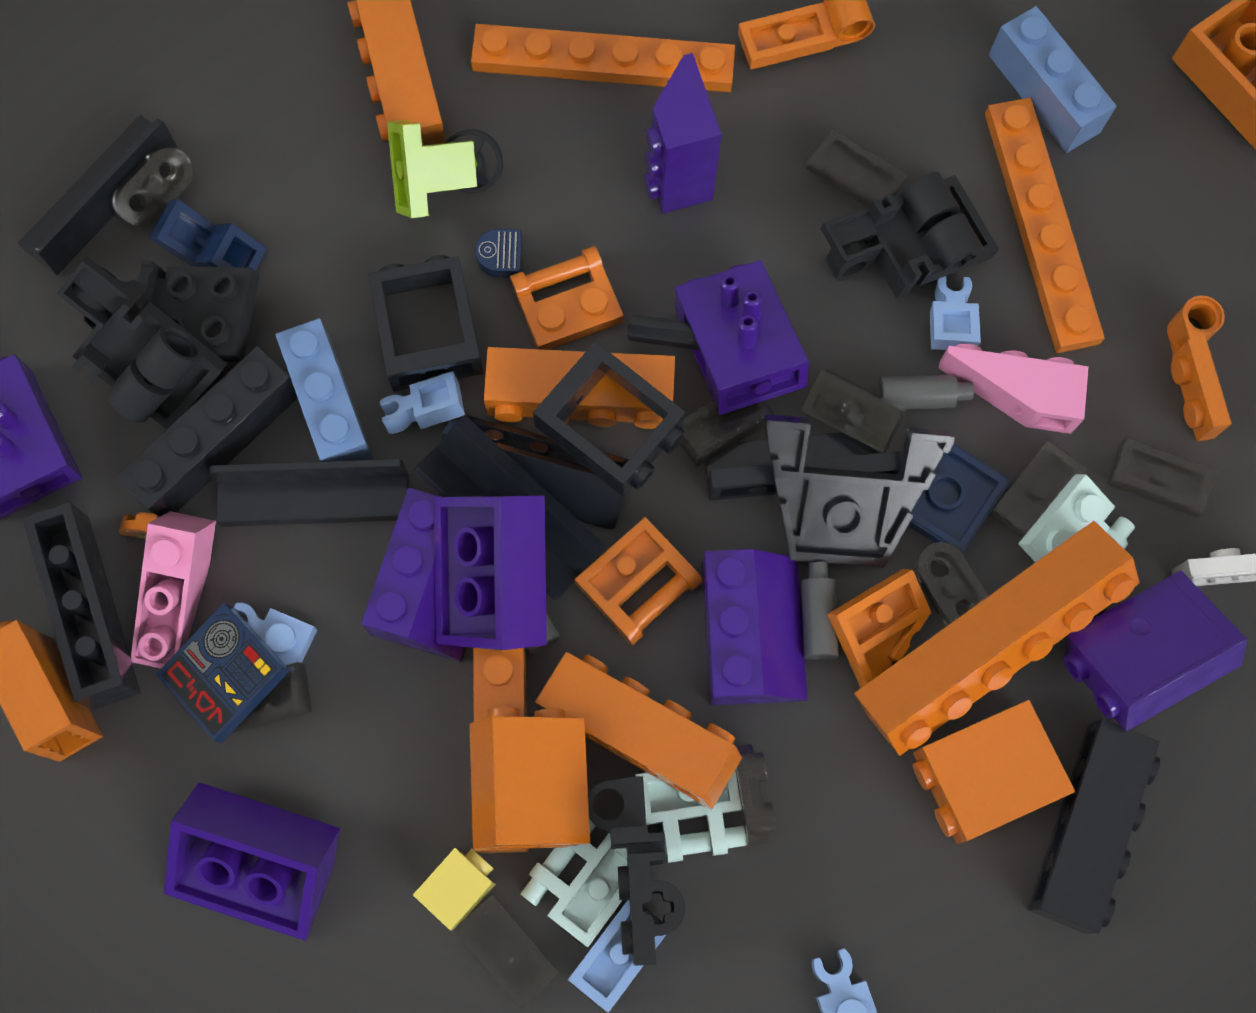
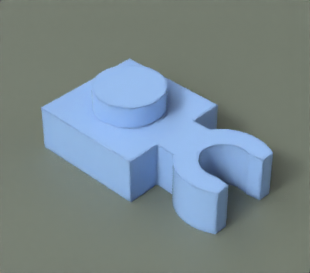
M946 276L939 278L934 291L937 301H933L930 309L931 349L947 350L948 346L954 347L958 344L979 346L981 343L979 304L967 303L972 290L971 279L964 277L960 291H952L946 285Z
M453 371L409 385L410 395L404 397L401 395H390L380 400V405L386 415L382 417V422L389 434L399 433L415 421H417L420 429H424L465 415L459 382Z
M236 603L234 609L247 616V623L290 671L297 674L317 629L310 624L270 608L265 620H262L251 606L244 603Z
M844 948L836 950L840 960V968L834 974H829L824 970L820 957L812 959L811 966L814 975L821 982L826 983L829 990L828 993L816 997L821 1013H877L867 982L862 980L851 984L849 976L852 972L853 964L847 950Z

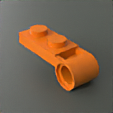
M824 0L822 3L739 23L738 36L749 68L752 70L860 41L872 33L875 28V22L866 0Z
M1203 295L1189 299L1169 321L1167 326V334L1173 352L1171 373L1174 382L1181 387L1185 401L1183 408L1186 424L1193 428L1196 442L1214 439L1232 424L1207 343L1222 327L1225 319L1224 310L1215 299ZM1189 318L1198 321L1202 329L1194 327L1190 323Z

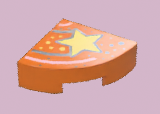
M139 512L134 517L127 513L123 515L118 533L123 536L146 540L148 523L159 518L157 514Z

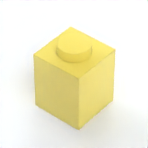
M454 848L417 889L413 896L449 930H456L496 885L488 877L494 868L472 848L466 855Z

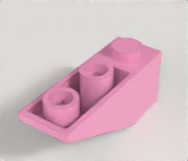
M973 344L948 346L939 362V369L947 375H955L958 382H972L975 394L1024 427L1071 434L1084 420L1089 366L1075 365L1072 360L1062 357H1054L1047 360L1028 358L1027 354L1014 350L1001 353L982 351L979 346Z
M169 511L148 523L131 662L162 668L188 641L210 567L216 521Z

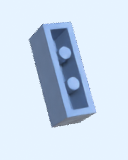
M1035 6L1000 27L989 57L1022 99L1031 97L1037 118L1062 150L1068 153L1101 133L1117 106L1040 9Z
M319 318L276 333L278 344L320 461L374 460L332 343L321 319Z

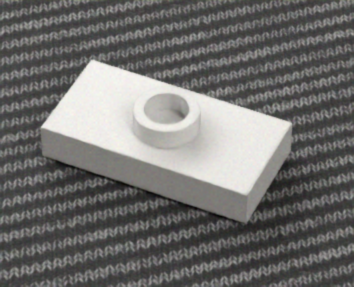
M1239 548L1221 549L1211 552L1210 558L1188 559L1171 571L1173 575L1182 570L1196 586L1256 581V554L1241 555Z

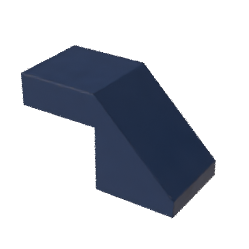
M179 199L169 201L149 238L186 264L194 267L252 268L256 271L268 249L233 223L215 225Z

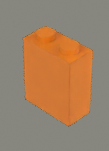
M17 619L15 621L0 622V705L23 750L61 762L102 738L103 734L89 708L73 700L63 661L53 639Z
M1030 700L937 740L913 753L917 762L913 763L916 778L925 791L931 789L939 808L935 809L938 824L947 837H954L956 844L976 838L1075 792Z
M495 708L488 710L487 718L470 723L473 850L566 848L590 844L584 718H565V711L562 709L534 711V717H519L518 708Z

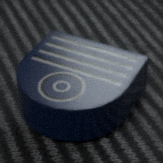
M493 229L487 231L478 239L475 253L477 263L483 272L494 277H510L521 272V229Z

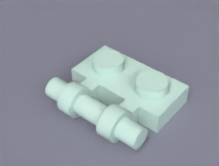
M1075 474L1019 542V545L1036 563L1092 521H1095L1125 549L1128 545L1126 539L1135 526L1128 519L1119 517L1110 528L1104 520L1115 506L1086 474Z
M735 771L712 810L648 773L635 774V777L643 776L646 825L662 823L668 863L683 861V855L708 851L712 852V856L728 854V848L747 845L744 826L725 828L722 815L723 813L742 810ZM706 816L708 831L680 835L678 820Z
M589 819L591 833L593 829L596 827V825H594ZM608 833L597 849L591 844L554 848L542 865L537 862L530 871L529 875L532 878L520 894L535 906H537L548 890L556 895L559 900L547 916L586 947H589L622 902V900H619L618 867L627 866V849H611L610 833ZM576 853L586 860L587 863L570 886H568L558 876Z

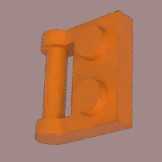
M595 246L583 249L580 256L527 275L519 272L510 276L514 293L537 349L550 350L624 322V315ZM587 272L589 273L592 282L537 302L533 299L531 293Z
M646 517L574 579L578 588L631 645H634L643 637L641 631L687 589L693 591L703 582V579L693 566ZM667 565L674 572L675 576L628 617L620 606Z

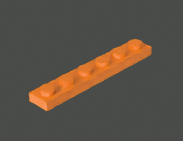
M476 24L471 65L472 71L665 87L683 55L693 53L705 89L707 91L731 92L735 45Z
M1031 97L988 105L985 112L986 121L1055 352L1061 353L1100 345L1105 337Z

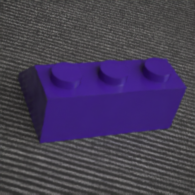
M693 53L683 55L652 108V128L646 129V139L650 151L645 152L648 173H644V181L649 198L651 200H658L662 214L711 201L714 196L722 134Z
M408 487L361 625L371 636L461 662L466 647L436 644L434 497L440 496Z
M545 496L434 497L436 644L495 650L547 645Z
M756 549L705 551L702 562L710 705L807 701L797 561L791 560L789 556Z
M198 782L171 820L164 894L306 941L334 866L340 828Z

